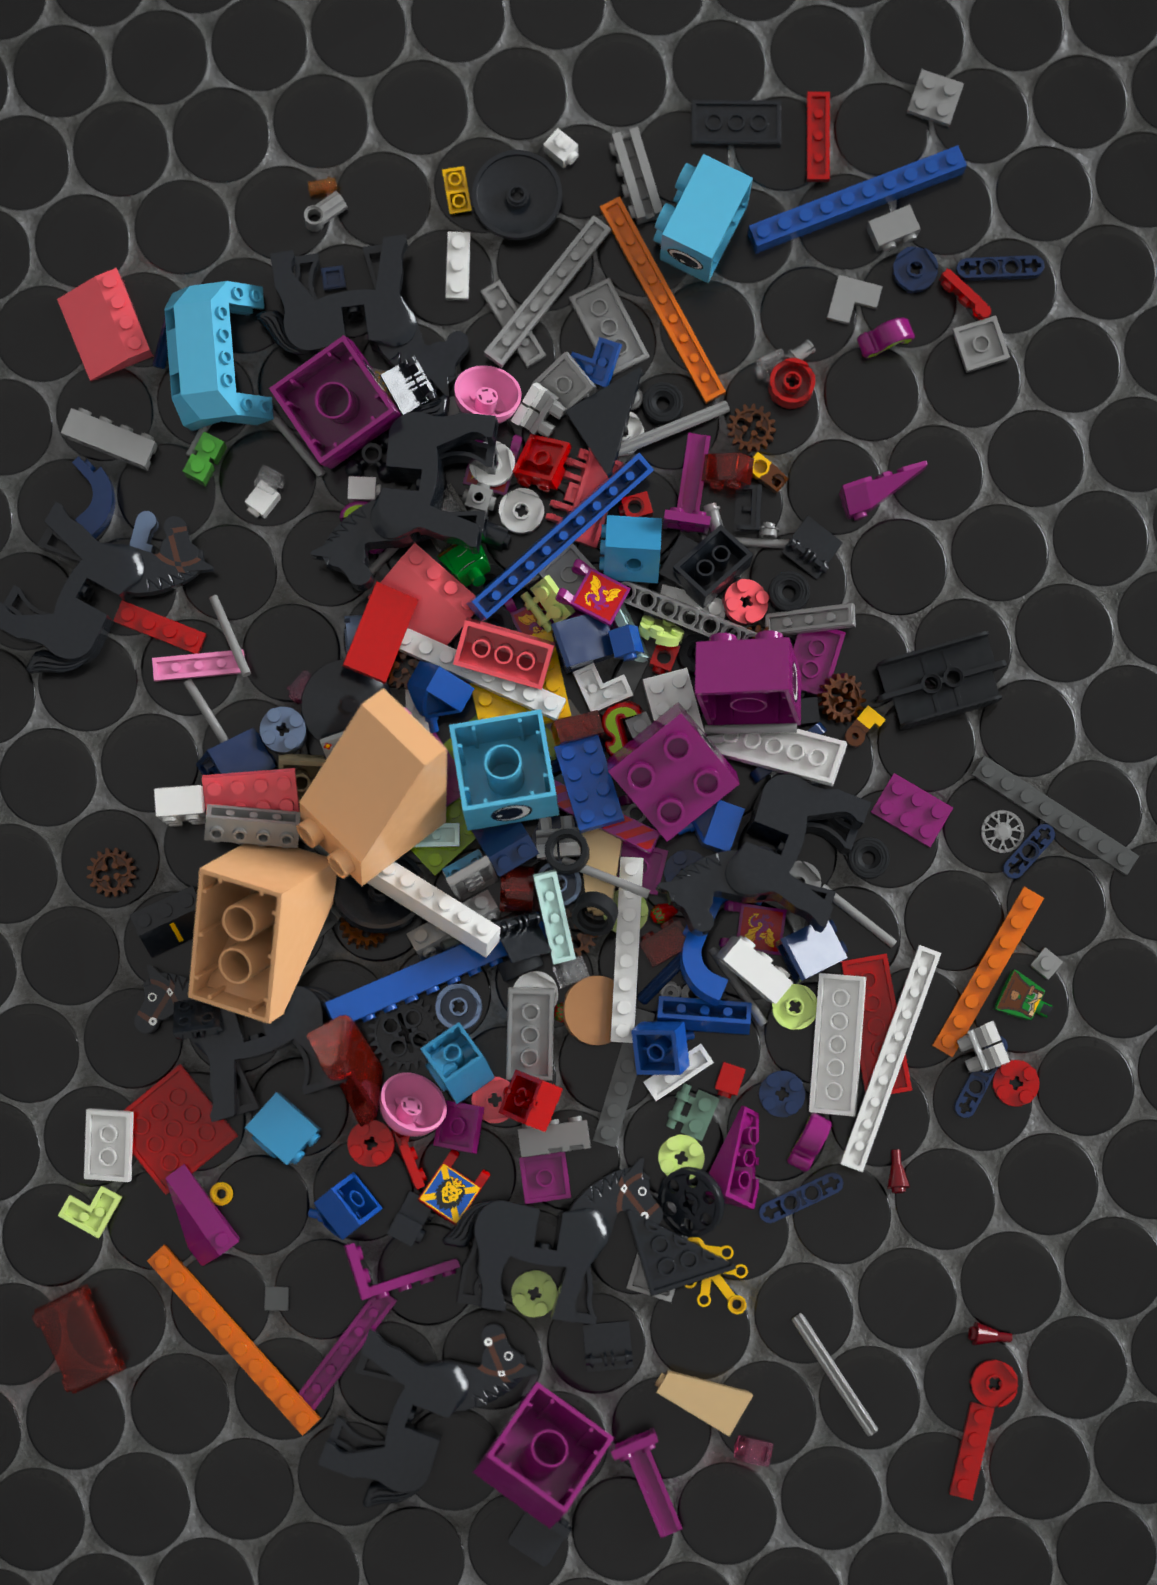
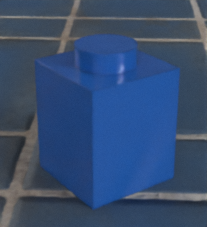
M628 624L608 631L615 658L624 659V662L637 659V655L644 653L638 626Z

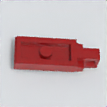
M392 1130L414 1188L418 1190L425 1187L424 1182L427 1181L423 1168L418 1169L415 1163L418 1156L414 1146L409 1147L408 1145L410 1136H405Z

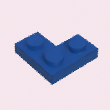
M599 337L593 358L575 352L571 353V357L594 384L606 387L610 384L623 344Z

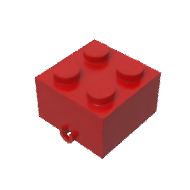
M516 1069L509 1087H505L503 1091L505 1097L498 1113L546 1132L563 1088Z

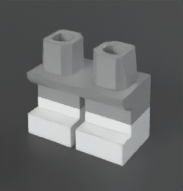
M536 382L530 387L511 422L518 426H523L532 434L539 433L549 437L556 426L546 420L547 417L551 414L560 419L566 408L558 402L559 397Z
M573 815L560 816V829L565 828L578 831V827H575ZM551 817L539 818L538 830H536V844L539 852L537 860L546 859L545 844L555 831L560 830L552 829ZM565 838L559 841L560 858L564 856L568 858L580 857V845L575 840ZM557 843L554 847L555 859L558 858Z
M994 1021L968 1031L967 1035L957 1040L961 1052L973 1048L976 1057L965 1061L969 1073L980 1070L984 1072L1010 1062L1002 1042L982 1050V1048L1001 1041Z

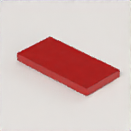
M376 581L342 666L385 684L419 599Z

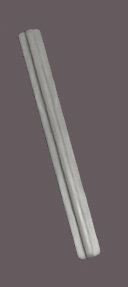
M726 401L719 402L621 442L618 457L728 413L730 411L728 403Z
M799 1313L792 1318L793 1324L866 1435L871 1436L876 1433L878 1428L803 1314Z

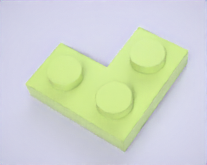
M104 1186L100 1187L91 1205L69 1195L58 1216L89 1234L100 1238L122 1196Z

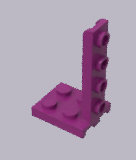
M688 432L677 507H671L670 510L665 509L662 529L667 530V528L678 529L680 532L689 533L691 531L708 535L711 516H706V512L700 511L711 436Z
M355 1243L343 1245L361 1300L371 1298L372 1296H375L376 1300L389 1296L390 1290L397 1288L398 1292L412 1288L411 1283L420 1281L422 1285L434 1281L433 1276L442 1273L443 1277L455 1274V1269L460 1267L458 1260L450 1259L368 1287L367 1283L371 1282L367 1268L363 1269L360 1260L364 1259L361 1247L355 1246Z
M652 1427L648 1431L628 1437V1439L622 1442L610 1445L614 1460L620 1459L623 1462L629 1459L659 1535L663 1538L683 1528L650 1451L656 1447L655 1443L658 1442L657 1434L654 1427Z

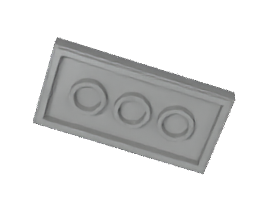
M610 278L569 297L594 349H596L599 337L623 344L612 377L650 358Z
M487 855L446 878L459 902L466 900L499 880Z
M508 987L506 1080H511L517 1069L544 1081H552L555 988Z

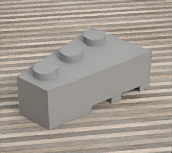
M582 1116L569 1117L567 1123L560 1124L559 1119L551 1120L546 1132L522 1124V1129H518L521 1157L591 1148L587 1120H582Z

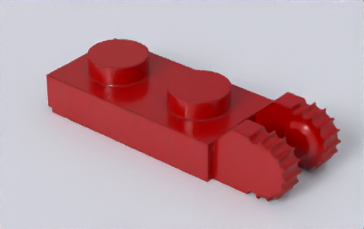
M946 269L939 279L941 286L946 291L953 292L958 296L957 300L961 305L966 308L969 306L972 309L974 318L978 320L989 318L992 311L990 306L950 269Z

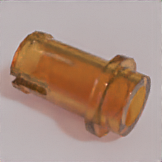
M328 176L327 179L308 181L310 196L328 192L332 194L334 191H337L335 177L331 178Z

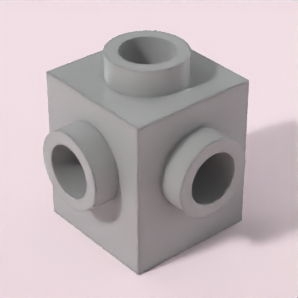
M477 482V485L471 484L469 490L465 489L462 502L465 503L466 511H486L488 515L489 510L493 511L496 497H493V490L490 489L489 485ZM475 495L482 496L483 499L481 501H476L474 497Z

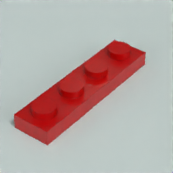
M807 92V182H829L830 92Z
M123 600L113 620L114 623L193 654L200 653L207 636L204 632Z
M970 1402L949 1489L950 1495L973 1500L994 1407Z

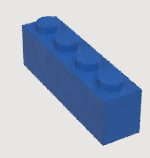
M659 996L657 1022H685V1030L749 1035L752 1003L720 1000L716 1007L702 999Z

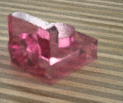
M304 670L291 686L288 685L286 688L289 692L288 697L297 705L301 702L304 686L311 676L307 670Z
M739 1435L734 1445V1458L746 1463L769 1467L774 1444Z

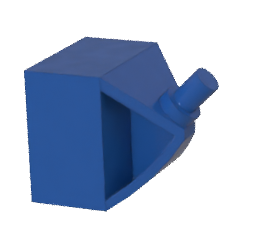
M421 660L407 683L412 701L419 714L425 717V722H428L430 733L439 731L437 723L439 716L461 713L475 689L442 667Z
M719 800L678 834L681 835L688 831H695L701 847L717 853L731 850L745 809Z
M640 1022L631 1030L637 1075H681L690 1066L687 1041L694 1039L695 1036L693 1031L685 1030V1022Z
M353 1172L315 1201L316 1209L310 1208L308 1216L318 1219L331 1233L343 1240L383 1208L355 1172Z

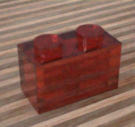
M742 453L705 454L701 481L709 483L710 487L714 489H723L724 486L740 489L741 485H750L754 458Z
M598 710L556 720L551 726L556 746L599 735V738H601L604 733Z
M671 919L661 925V931L655 934L653 931H650L641 937L642 942L639 943V946L652 968L681 952L686 936L682 935L684 927L679 920L674 922Z

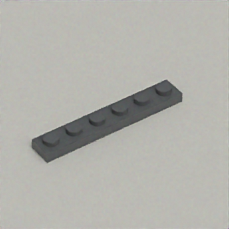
M636 1008L635 1027L640 1022H653L655 1014ZM622 1043L593 1141L612 1147L616 1146L637 1076L633 1043Z

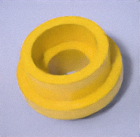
M225 1182L216 1183L210 1190V1198L216 1205H226L233 1198V1189ZM220 1189H223L226 1192V1196L224 1198H220L218 1196V1191Z

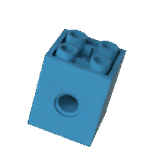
M607 515V524H602L601 538H606V540H601L600 555H605V557H600L599 570L604 571V575L616 581L658 583L662 518Z
M459 1022L420 1048L428 1061L425 1065L441 1090L443 1092L447 1090L456 1104L495 1078L484 1056Z
M276 1092L245 1127L253 1134L252 1139L273 1158L278 1157L286 1165L297 1164L306 1154L303 1150L308 1145L310 1147L313 1146L320 1139L321 1135L319 1132L322 1130L281 1092Z

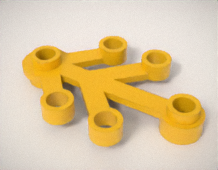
M699 1237L687 1238L689 1241L726 1260L733 1257L734 1251L728 1245L722 1247L705 1245ZM725 1248L731 1250V1254L728 1257L722 1255V1251ZM738 1264L736 1269L722 1274L744 1278L748 1274V1269L745 1265ZM738 1267L745 1268L744 1275L740 1276L736 1273ZM720 1274L702 1280L700 1294L697 1296V1303L701 1307H707L711 1303L709 1294L712 1279L728 1300L727 1306L732 1313L741 1314L745 1311V1299L740 1295H735ZM694 1282V1283H693L692 1285H690V1286H689V1285H685V1287H687V1288H693V1287H695V1285H696L697 1282ZM703 1295L708 1297L706 1304L700 1303L699 1299ZM734 1300L741 1302V1306L737 1309L732 1306Z

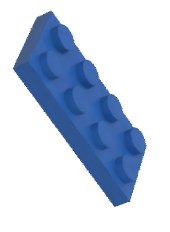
M599 735L555 746L554 751L579 832L584 833L623 822L624 816L612 777L608 772V765Z

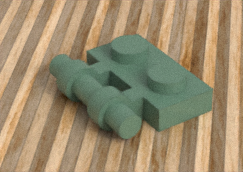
M683 1083L681 1090L675 1096L677 1098L672 1111L669 1110L667 1115L669 1119L666 1126L674 1129L677 1121L684 1123L680 1132L702 1141L720 1098L699 1089L695 1098L689 1096L692 1086ZM685 1102L692 1104L687 1117L681 1115Z

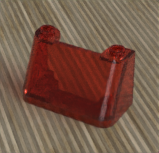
M341 1015L307 1034V1037L328 1078L334 1081L345 1077L348 1078V1081L345 1084H340V1087L352 1108L357 1122L362 1127L377 1116L383 1068L350 1016Z
M88 1284L82 1285L34 1309L35 1314L32 1315L36 1327H41L64 1377L62 1384L67 1392L71 1391L72 1394H76L127 1369L123 1359L113 1355L117 1351L115 1348L113 1349L94 1309V1302L89 1303L92 1293Z

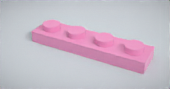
M232 651L152 658L155 682L241 674Z

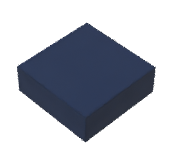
M343 265L321 268L324 292L346 289Z

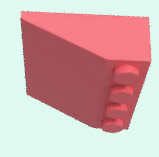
M117 268L91 278L57 299L90 381L153 357Z
M416 543L408 549L380 582L419 599L408 628L447 646L461 632L466 618H473L475 615L467 605L475 595Z

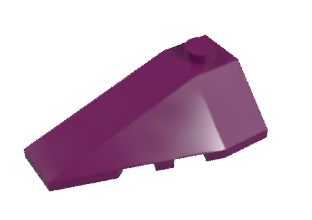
M927 461L901 467L896 470V474L890 471L883 472L875 477V480H872V477L869 476L842 485L839 497L847 519L854 518L856 521L867 517V513L924 471L928 465Z
M741 1106L710 1169L709 1175L718 1183L725 1204L754 1210L759 1190V1179H755V1165H759V1157H755V1145L759 1142V1113L746 1106ZM707 1191L706 1196L715 1200L713 1193Z
M185 1164L165 1178L187 1246L201 1266L219 1257L239 1242L240 1237Z

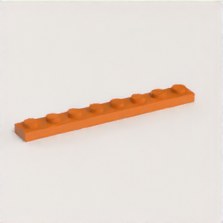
M1026 887L1022 888L933 1042V1047L950 1057L954 1056L959 1047L957 1040L968 1032L1044 900L1042 896Z

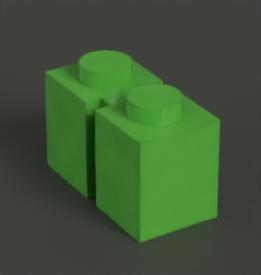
M203 432L194 449L197 454H191L183 469L185 476L206 487L215 471V467L209 461L212 459L213 463L218 465L227 448L225 442Z

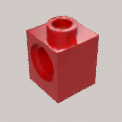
M647 491L624 497L620 500L621 505L617 506L620 516L653 517V510ZM636 503L641 507V510L638 513H632L628 509L629 505Z
M657 644L649 662L652 672L659 675L671 672L680 646L668 647ZM661 653H666L670 656V661L662 664L658 661L657 656Z
M722 1062L714 1089L719 1090L718 1095L731 1099L732 1095L737 1096L746 1069Z

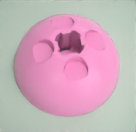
M475 366L463 371L458 376L454 387L455 400L462 413L496 416L499 424L509 419L516 412L522 397L521 388L516 379L506 371L493 366Z
M399 1073L393 1075L385 1082L380 1093L379 1106L382 1117L387 1125L399 1134L411 1137L426 1135L440 1126L446 1116L447 1106L442 1092L432 1081L419 1074Z

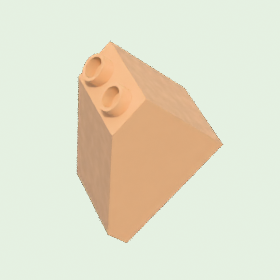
M383 688L360 706L300 800L301 823L296 826L300 837L309 847L314 848L320 844L329 853L327 856L328 863L339 877L344 879L351 875L363 886L446 823L447 749Z
M242 844L199 869L189 998L268 1024L284 1014L334 903L337 874L329 865L327 856L300 848Z

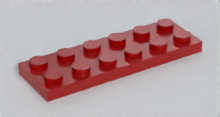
M887 953L841 961L843 975L866 977L860 1070L865 1092L897 1006ZM906 1054L891 1094L912 1091Z

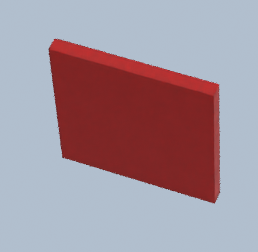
M179 1064L123 1110L134 1111L132 1154L165 1195L170 1193L165 1179L168 1175L183 1164L193 1174L239 1136L226 1119L211 1122L210 1114L213 1103L182 1064Z

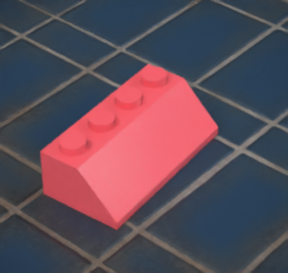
M467 617L463 625L453 665L542 690L556 642Z

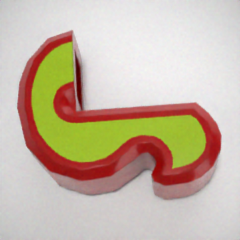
M632 701L619 702L609 707L602 716L604 732L612 738V740L605 742L606 751L611 756L628 743L622 718L643 713L644 711L640 705Z

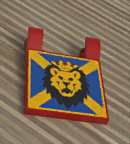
M454 1149L449 1152L418 1199L420 1203L453 1225L458 1222L461 1215L470 1207L490 1176L489 1172L482 1170L476 1181L472 1182L451 1168L459 1156V1152Z

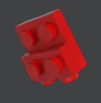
M530 434L512 471L518 483L524 487H530L531 484L537 485L540 490L549 492L550 489L557 490L566 472L563 466L572 446L569 442Z

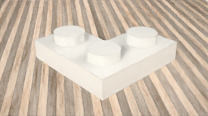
M594 663L573 672L591 715L633 696L624 674L603 683Z

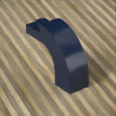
M78 456L72 463L90 482L93 497L89 507L75 520L96 539L107 528L113 517L116 504L115 491L111 480L101 467L93 472L96 468L88 459L83 461Z

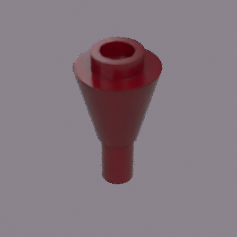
M891 1150L892 1165L887 1189L892 1190V1193L895 1194L905 1193L906 1189L910 1188L904 1167L901 1164L900 1150Z
M975 1322L973 1326L969 1327L968 1339L971 1340L972 1345L994 1343L997 1341L1011 1343L1012 1333L998 1332L995 1329Z

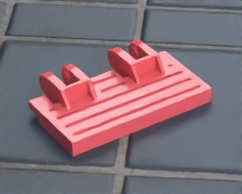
M583 448L579 449L577 458L585 460L586 463L569 457L565 461L566 465L581 470L580 476L566 471L563 477L572 481L568 483L563 499L572 503V506L557 500H551L550 506L555 509L569 513L608 478L592 452ZM616 460L613 473L624 463ZM608 512L574 542L593 549L597 548L602 524L605 523ZM547 513L545 518L558 523L563 517Z

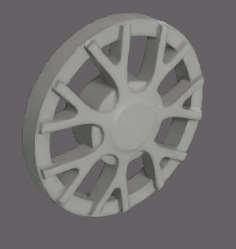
M1006 810L995 811L983 821L981 837L984 844L990 850L996 853H1008L1015 850L1021 844L1024 838V826L1020 818L1014 813ZM1000 814L1006 815V823L1000 822ZM990 818L997 822L995 827L987 823ZM1015 819L1018 825L1011 828L1009 822ZM992 830L994 837L986 839L985 831ZM1012 831L1020 832L1019 839L1011 837ZM995 839L1001 841L998 849L992 846ZM1007 839H1010L1013 845L1009 849H1007L1004 842Z

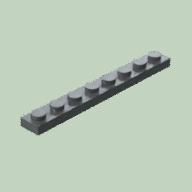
M985 755L971 775L1043 823L1052 826L1054 830L1123 875H1128L1137 861L1139 855Z

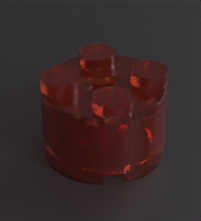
M517 866L501 876L500 911H532L534 867Z

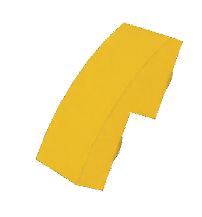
M464 166L443 169L442 173L449 213L456 214L472 211Z

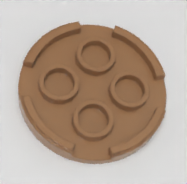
M589 976L575 982L567 991L562 1017L567 1030L578 1041L589 1045L611 1043L614 980L604 976Z

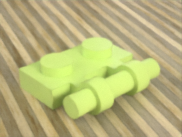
M547 575L530 588L535 595L534 598H532L528 591L520 596L525 602L524 606L526 609L531 610L536 617L539 627L542 626L547 633L551 631V619L556 623L566 620L576 612L572 606L556 601L555 598L559 588L550 575ZM539 602L544 607L547 614H544L540 607L537 605Z

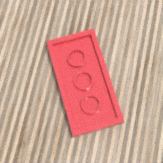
M295 768L202 775L206 812L207 804L300 812Z

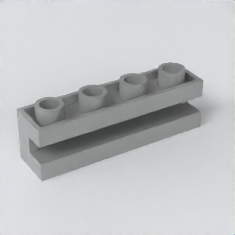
M638 127L629 129V133L621 135V132L612 134V142L609 143V148L612 156L616 155L618 163L615 164L618 177L622 176L624 184L621 186L624 197H629L631 205L628 206L629 214L632 219L635 218L637 225L656 220L662 210V205Z
M71 408L61 431L64 438L148 471L151 465V456L156 453L158 448L156 442L153 441L154 437L145 433H141V436L135 434L132 428L122 424L120 427L112 424L113 421L103 416H100L99 419L91 416V412L83 408L78 410Z

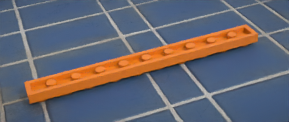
M620 196L600 206L601 213L611 228L614 237L705 404L724 395L726 391Z
M166 1244L147 1260L302 1436L321 1419Z

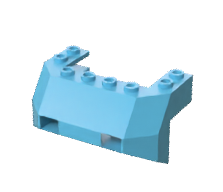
M231 281L192 285L172 293L164 309L171 398L183 426L191 431L220 421L259 425L274 419L272 397L236 393L230 313L250 315L253 313V309H264L262 286Z

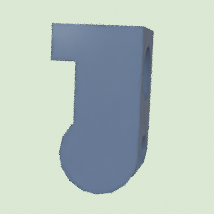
M143 511L137 516L129 545L155 554L156 549L150 544L153 533L158 529L159 523L152 512Z

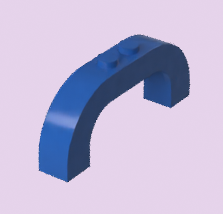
M713 897V903L709 911L714 919L719 908L728 899ZM686 925L682 934L686 938L680 954L681 973L686 984L696 996L717 1007L728 979L712 973L702 960L701 951L707 935L699 937L693 935Z

